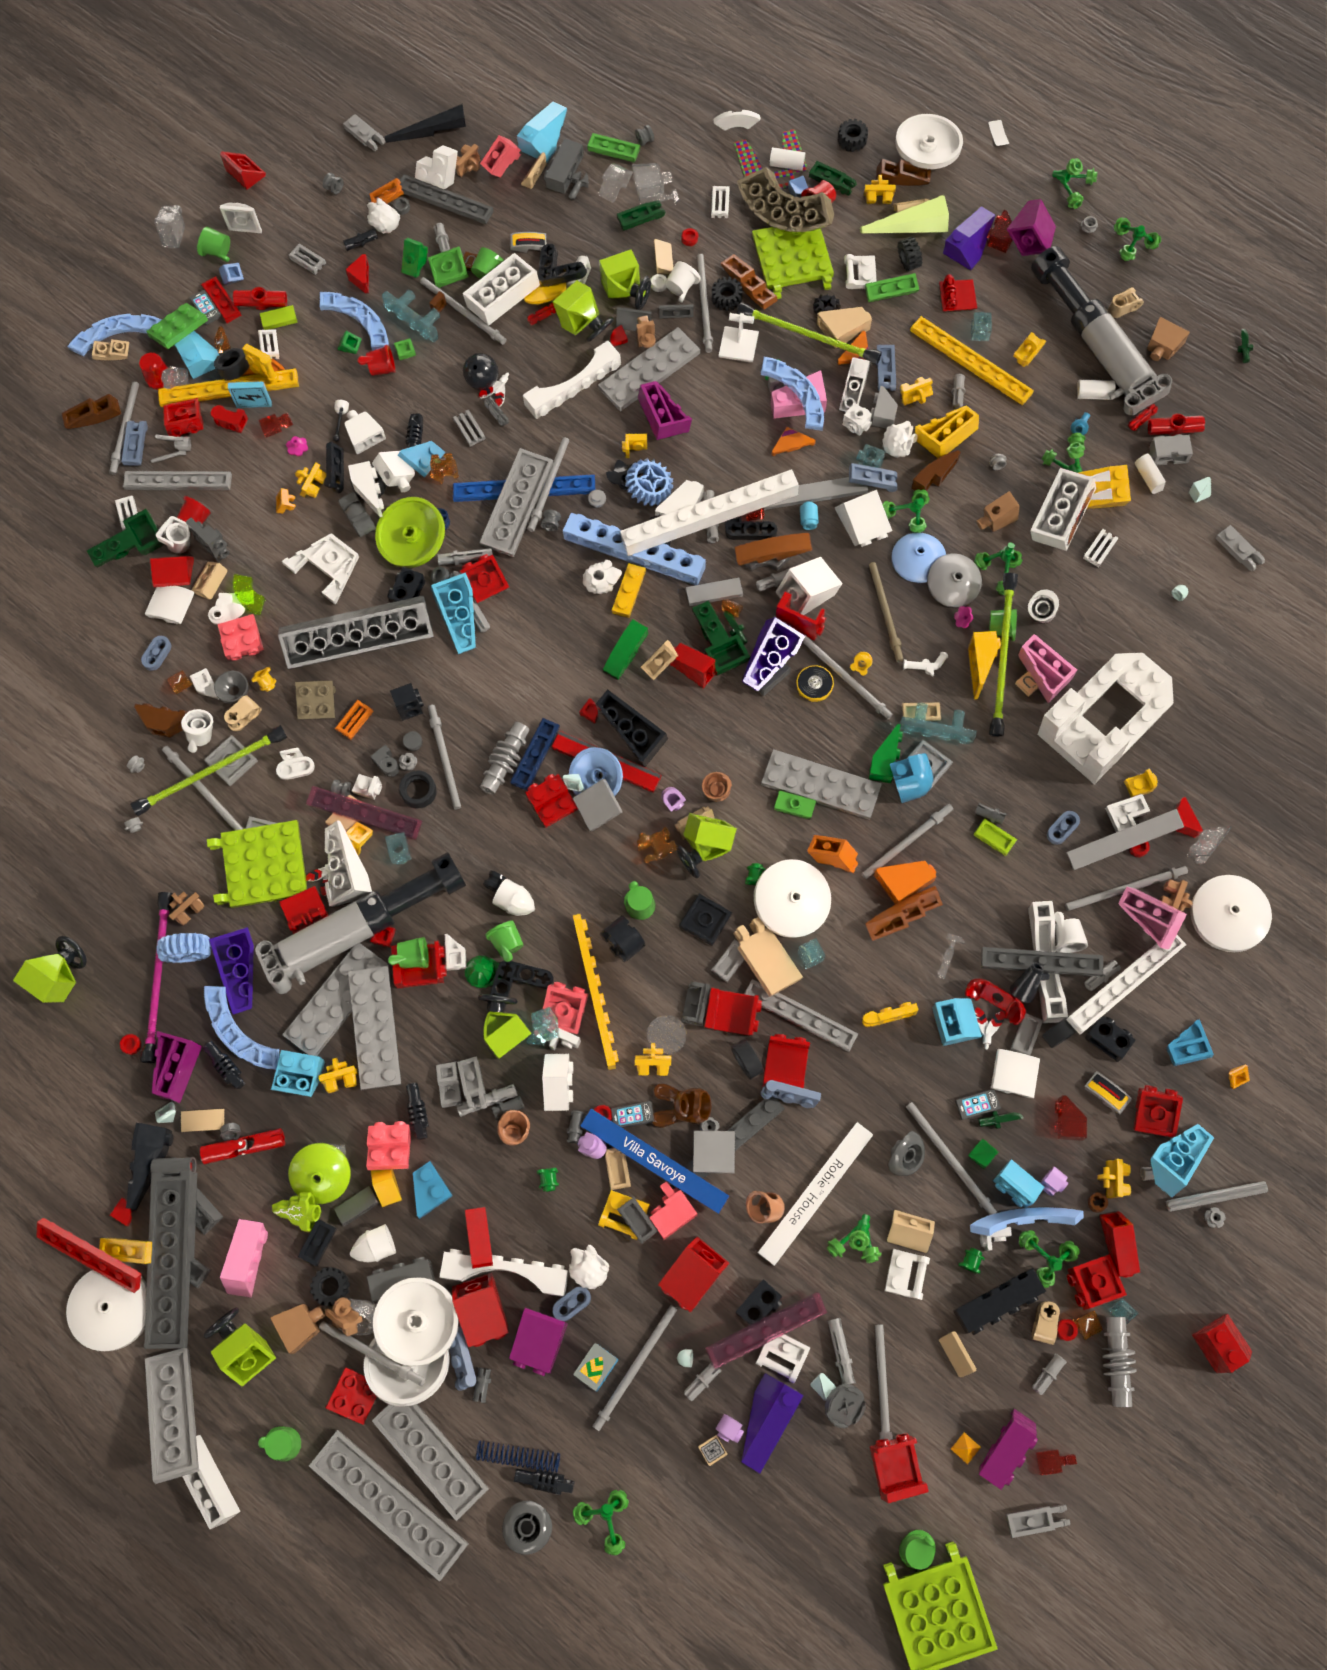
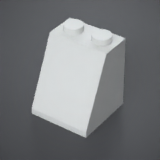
M877 490L835 507L855 546L860 544L861 547L872 543L871 539L877 537V540L888 537L887 533L892 531Z
M819 557L790 568L776 593L780 599L784 592L792 594L790 609L805 615L835 596L842 582L825 561Z

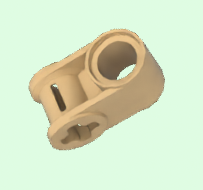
M1129 288L1125 292L1113 297L1108 308L1113 318H1119L1127 313L1136 311L1143 305L1144 301L1141 298L1139 299L1134 288Z
M245 695L226 711L224 719L228 723L230 730L240 731L259 715L261 707L249 696Z
M1042 1302L1038 1305L1032 1329V1340L1054 1345L1060 1314L1059 1307L1054 1302ZM1049 1307V1309L1052 1310L1053 1313L1048 1315L1047 1317V1313L1044 1312V1308Z

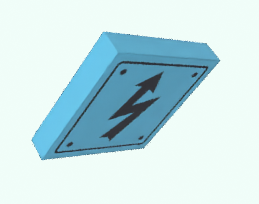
M264 382L228 383V390L237 408L272 406V401Z

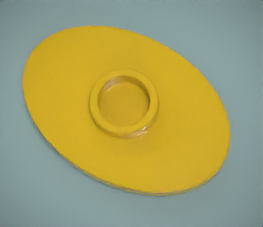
M539 281L540 286L524 297V301L529 304L549 302L561 295L566 290L567 284L565 282L552 286H543Z

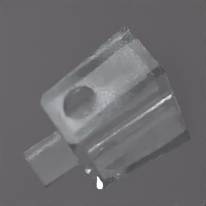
M658 163L632 165L633 180L639 201L663 194L664 183L672 182L671 171L661 173Z
M173 205V207L163 206L154 220L163 247L179 248L185 224L181 214L182 208L178 205Z

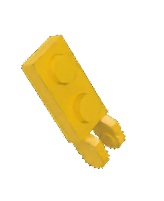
M906 1002L899 1005L900 1008L893 1010L891 1007L884 1008L878 1014L871 1011L863 1016L862 1023L865 1027H873L915 1016L919 1009L917 1003L911 1004V1002Z

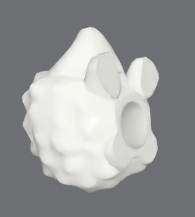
M380 198L376 199L377 203L369 202L367 204L369 209L368 223L375 227L378 232L383 234L391 233L398 227L400 215L395 209L387 205Z
M909 421L898 425L892 424L887 427L883 439L884 452L896 458L905 457V455L910 454L912 444L917 441V434H912L913 426H911Z
M610 560L596 563L585 570L583 585L589 592L594 594L608 593V591L613 590V585L616 584L622 571L612 567Z
M588 1245L585 1251L573 1248L570 1251L572 1260L569 1265L571 1278L581 1285L582 1288L595 1289L603 1285L607 1279L609 1264L597 1254L595 1248L591 1245Z

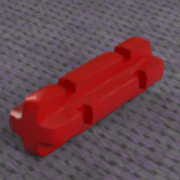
M553 302L549 304V307L545 306L536 311L535 314L532 313L527 316L529 324L534 325L538 323L537 321L540 322L549 317L551 313H556Z
M1155 404L1148 406L1147 409H1144L1129 422L1128 427L1135 431L1150 419V416L1157 413L1158 407Z

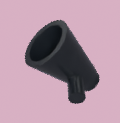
M1033 963L1010 986V992L1020 1001L1031 1003L1035 999L1040 981L1049 980V973H1043L1044 968L1041 964Z

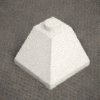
M241 203L220 205V210L228 230L262 233L254 208Z

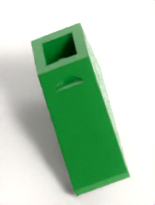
M897 724L873 755L869 780L885 783L892 782L893 773L890 764L899 760L901 749H898L897 746L898 742H902L903 731H900L901 724Z

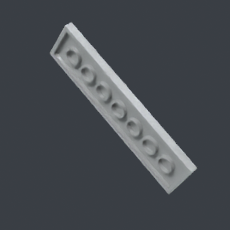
M340 1430L335 1432L309 1465L311 1469L439 1582L469 1543Z

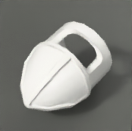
M505 879L502 882L492 902L508 914L516 916L527 915L535 910L534 901L524 886H520L509 879Z
M386 1224L371 1231L367 1230L353 1245L350 1256L357 1261L378 1262L395 1254V1245Z

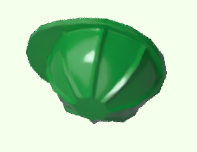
M487 956L472 958L467 963V968L465 969L467 982L477 988L493 986L499 963Z

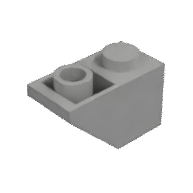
M880 386L879 393H875L873 401L876 407L871 409L872 426L887 429V427L894 424L898 405L885 387Z

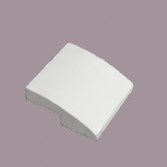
M179 586L157 587L145 615L149 618L163 619L167 623L181 624L194 592Z
M997 1049L991 1088L1008 1094L1014 1093L1026 1098H1034L1040 1059L1022 1053Z

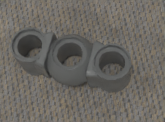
M354 492L338 499L340 507L359 537L376 530L373 521L362 504H360Z

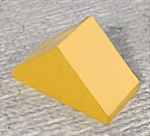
M393 1169L371 1170L372 1185L381 1206L385 1207L401 1201L402 1198Z

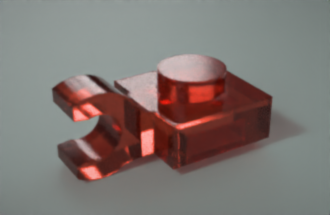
M288 413L280 417L273 414L259 420L266 438L282 432L281 427L293 425Z
M1057 1449L1036 1452L1040 1475L1063 1473V1465L1077 1464L1076 1455L1059 1456Z

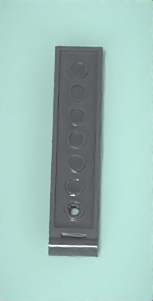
M194 1157L153 1159L151 1163L149 1241L152 1242L151 1263H148L144 1349L187 1348L190 1261H194L197 1196V1173L195 1172L197 1163Z

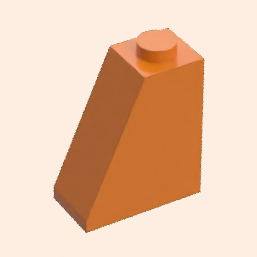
M926 861L880 867L876 869L874 876L894 904H897L933 883L936 879V871Z

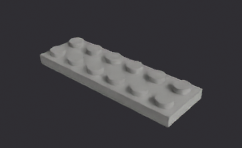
M677 327L655 343L653 347L648 348L598 384V389L621 412L638 399L641 384L653 381L662 382L698 356L700 349Z
M521 448L519 449L480 540L481 546L492 548V550L514 557L530 520L532 510L536 506L554 463L552 459Z
M774 749L761 783L762 786L813 799L818 804L868 820L871 818L882 785L881 783Z
M362 944L355 945L283 1033V1036L306 1054L318 1056L352 1013L348 971L389 966L388 963Z
M388 966L348 971L361 1090L402 1085Z
M181 1348L146 1358L145 1369L153 1482L157 1484L199 1472L190 1354L188 1348Z
M389 1404L372 1420L456 1521L490 1489L418 1404L411 1406H394Z

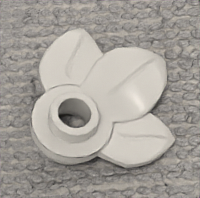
M225 594L217 599L216 605L209 610L208 617L212 623L220 624L238 619L245 612V608L240 604L232 603L233 598L231 594ZM220 612L221 616L215 617L214 614Z

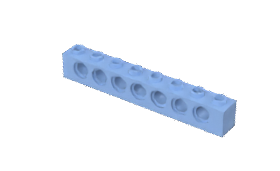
M570 514L563 529L565 540L693 585L699 584L706 563V559H703L701 556L686 553L682 549L671 548L665 543L628 556L623 542L615 543V541H622L619 528L613 525H605L599 520L588 519L582 514ZM688 564L689 566L683 567L681 565Z

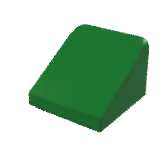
M345 331L340 340L338 350L357 354L362 338Z

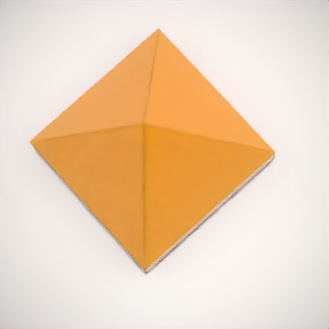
M1246 1064L1233 1068L1228 1073L1232 1089L1250 1081Z
M963 1432L951 1450L966 1464H969L981 1447Z

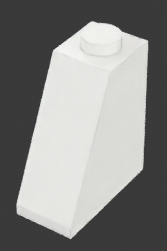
M686 480L656 508L655 516H663L701 502L704 485L696 481Z

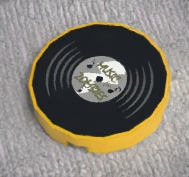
M818 665L804 668L799 673L796 682L799 694L812 702L826 699L834 686L831 673Z

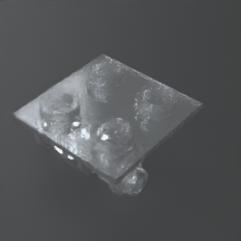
M1232 826L1206 828L1201 833L1200 839L1190 847V852L1186 857H1195V862L1199 865L1205 863L1231 830Z

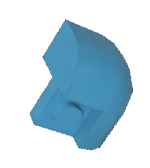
M927 754L909 756L907 759L890 764L902 803L920 798L931 789L934 780Z

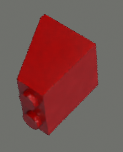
M697 1236L685 1248L658 1285L664 1294L672 1296L678 1301V1305L682 1309L691 1312L723 1273L729 1262Z
M492 1272L452 1286V1302L468 1347L481 1346L488 1340L493 1338L498 1340L509 1333L508 1323Z
M1228 1313L1192 1334L1216 1373H1232L1250 1361L1252 1350Z

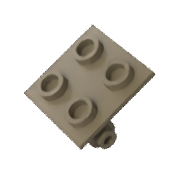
M333 681L295 682L298 719L335 718L334 693L336 689L333 686Z

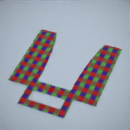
M795 129L784 131L783 149L802 152ZM747 140L734 142L744 177L761 170L762 167ZM804 160L802 171H807L808 167L806 161ZM786 169L773 173L776 178L790 176V179L793 180L795 179L794 173L802 171ZM788 183L779 184L781 189L787 188Z

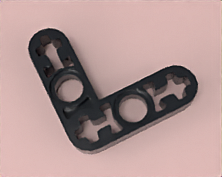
M550 243L542 247L538 279L543 286L575 281L586 276L587 270L582 262L557 266L558 251L555 246Z
M742 515L725 521V534L731 540H763L777 536L778 528L774 522L742 521ZM749 527H753L756 529V532L749 534L746 530ZM731 528H735V533H732ZM767 528H771V533H768Z
M502 961L498 966L490 995L509 997L513 981L547 989L550 984L553 985L554 978L552 973L545 969L514 961ZM510 965V969H512V972H508L506 976L507 979H510L509 982L505 979H499V976L504 977L502 967ZM525 969L530 970L532 973L531 977L527 980L520 977L521 971ZM535 971L538 972V977L548 975L550 982L542 984V980L537 978L536 982H532L535 978ZM500 983L507 985V991L503 994L496 991V987ZM491 1002L487 1003V1009L489 1008V1005H491Z

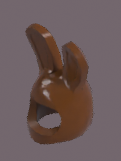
M667 1084L655 1086L654 1094L658 1099L674 1102V1109L654 1113L655 1122L652 1123L655 1127L664 1128L678 1121L702 1123L708 1120L712 1107L711 1098L707 1091L700 1088L679 1091Z

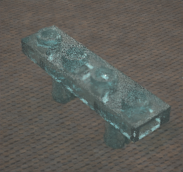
M408 289L399 299L388 291L382 294L383 305L388 311L394 312L400 320L406 321L413 330H418L425 339H430L432 342L439 339L437 329L432 325L440 318V313L435 308L426 316L421 317L408 307V304L416 298L411 290Z
M917 703L914 719L902 716L899 724H901L900 729H903L902 731L906 733L919 732L926 737H932V735L940 736L942 740L955 739L963 744L972 743L976 738V730L963 728L965 711L954 710L952 725L950 726L926 721L928 704Z

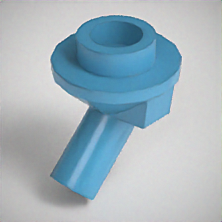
M1084 412L1080 419L1072 422L1071 432L1085 435L1089 429L1087 421L1090 414Z

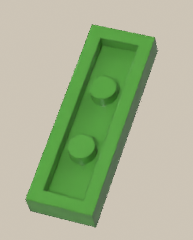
M592 133L587 146L588 151L631 162L636 161L640 151V145L594 133Z
M916 273L866 283L865 290L869 303L916 293L919 291Z

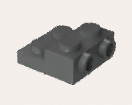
M192 518L186 521L195 539L217 562L229 555V551L226 548L228 545L218 529L215 528L213 530L209 525L204 527L201 522L198 521L196 523Z

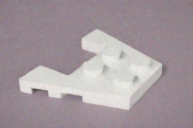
M331 533L311 544L312 546L308 549L296 552V555L289 559L287 557L282 563L295 574L307 561L315 565L333 579L322 591V594L333 604H336L359 555Z

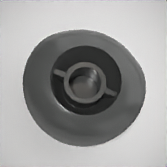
M910 1131L902 1140L896 1141L895 1146L891 1148L892 1157L888 1163L889 1170L898 1176H909L918 1171L925 1158L924 1142L919 1134Z
M521 1501L514 1504L507 1511L503 1520L502 1533L504 1541L512 1551L518 1554L529 1555L540 1551L551 1537L552 1521L550 1515L543 1506L533 1501Z

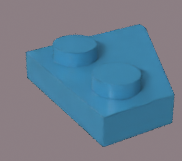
M429 441L403 449L399 452L398 456L425 478L445 454V451L434 442Z
M1200 1019L1196 1020L1193 1025L1182 1032L1166 1048L1173 1066L1212 1058L1214 1055Z
M430 1161L413 1172L416 1211L420 1219L453 1195Z

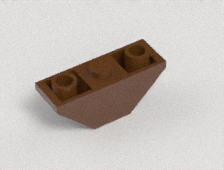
M147 703L142 705L135 704L134 706L145 726L153 735L170 738L183 730L181 722L185 714L188 713L187 711H172L163 706L156 708Z

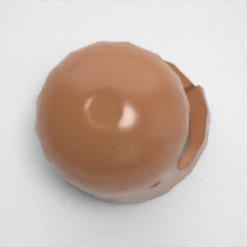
M713 772L704 778L702 790L708 799L720 802L729 796L732 783L727 775Z
M753 1191L746 1200L747 1213L756 1223L776 1222L784 1214V1202L775 1193ZM761 1195L759 1203L752 1205L753 1198ZM767 1202L766 1207L770 1208V1210H767L769 1216L762 1215L760 1212V1205Z

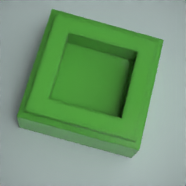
M410 338L394 343L399 360L416 356Z

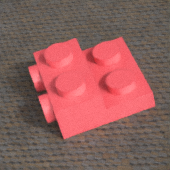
M253 614L217 624L224 654L228 660H239L242 656L248 654L256 655L264 650Z
M554 982V985L550 984L547 988L539 1025L554 1029L560 1028L564 1031L578 1034L589 994L584 993L585 989L580 987H573L572 990L565 988L566 984Z
M397 1121L394 1125L376 1122L374 1126H368L367 1170L409 1169L411 1143L409 1124L406 1125L402 1121Z

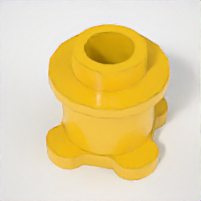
M867 652L857 653L854 657V663L850 665L851 670L860 672L862 676L866 675L867 669L872 665L871 655Z
M270 667L257 671L251 679L252 682L257 681L261 691L265 690L267 692L275 687L276 679L272 678L269 674Z

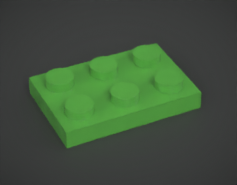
M185 303L173 313L168 314L159 323L154 324L146 332L150 338L169 349L207 322L208 319L205 314Z

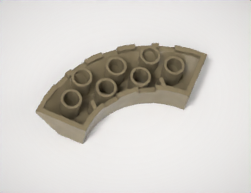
M767 167L737 181L741 195L749 208L762 221L772 227L790 232H806L821 229L832 224L834 211L831 199L823 192L812 196H802V198L787 194L779 186L775 174Z

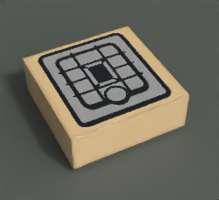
M717 1435L698 1446L709 1466L727 1455Z

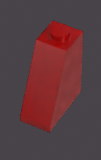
M679 643L677 647L674 646L673 648L678 656L670 665L704 689L715 676V659L682 643Z
M1120 1211L1099 1215L1107 1248L1120 1277H1132L1134 1274L1140 1273L1133 1224Z

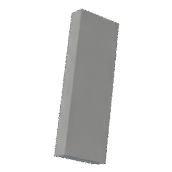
M740 578L686 587L689 606L699 605L708 600L709 602L743 596Z

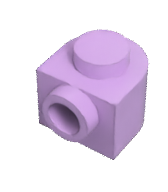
M674 787L664 789L661 795L662 801L671 812L679 810L686 800Z
M586 1132L585 1136L580 1137L578 1141V1151L585 1156L599 1159L606 1152V1143L594 1134Z
M1052 1167L1040 1184L1044 1186L1043 1190L1048 1195L1053 1196L1056 1192L1059 1191L1061 1193L1066 1188L1068 1177L1056 1167Z
M723 1414L716 1427V1430L719 1431L717 1436L726 1442L731 1439L738 1443L744 1433L741 1430L743 1425L730 1416Z

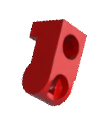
M221 405L211 409V416L216 425L242 433L248 421L244 410L237 409L236 412L226 410Z

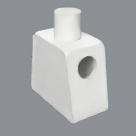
M351 410L347 413L349 420L344 424L357 455L386 439L382 427L367 412L358 415L355 410Z
M400 451L380 452L372 464L387 486H398L401 492L410 490L409 482L414 477L415 472L409 464L398 456Z

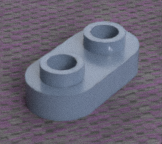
M155 637L143 654L141 662L147 670L153 671L158 669L167 657L172 647L167 637Z
M1073 811L1064 812L1047 831V839L1052 844L1058 845L1063 843L1078 827L1080 823L1078 814ZM1066 820H1070L1072 824L1068 825ZM1057 833L1059 838L1054 837L1053 834Z
M574 1288L554 1304V1317L561 1321L570 1320L590 1304V1292L586 1288ZM583 1294L585 1296L584 1301L579 1302L577 1296ZM561 1307H567L568 1311L565 1315L560 1313Z

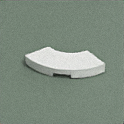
M748 110L733 113L728 111L716 116L713 120L714 124L725 131L733 127L749 129L760 121V115Z

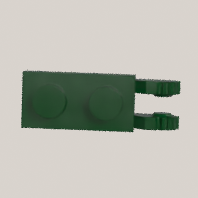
M816 161L809 172V178L818 182L825 180L834 189L847 196L851 194V188L857 185L856 180L819 161Z
M655 200L617 213V219L624 231L651 220L660 219L665 216L666 212L661 208V202Z

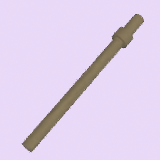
M875 562L869 564L889 633V644L891 650L894 651L896 661L901 662L904 660L901 652V641L897 638L877 565Z

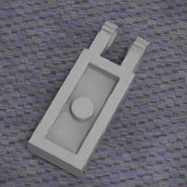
M356 114L343 123L344 129L373 151H376L378 148L374 140L381 145L385 143L383 136Z
M1231 525L1216 536L1215 539L1239 563H1242L1250 571L1256 569V563L1260 565L1265 562L1261 553L1256 551Z
M477 1056L457 1062L464 1096L470 1112L475 1111L472 1098L479 1096L481 1107L483 1109L487 1108L484 1095L486 1093Z
M1066 1505L1046 1506L1006 1514L1011 1538L1052 1531L1055 1528L1070 1525L1069 1519H1060L1053 1522L1052 1513L1066 1511Z

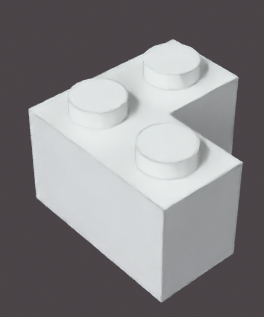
M444 145L433 151V158L425 156L417 161L415 178L442 189H446L454 184L458 151Z
M545 1054L542 1076L544 1111L569 1110V1102H573V1090H569V1085H572L573 1062L569 1061V1054Z

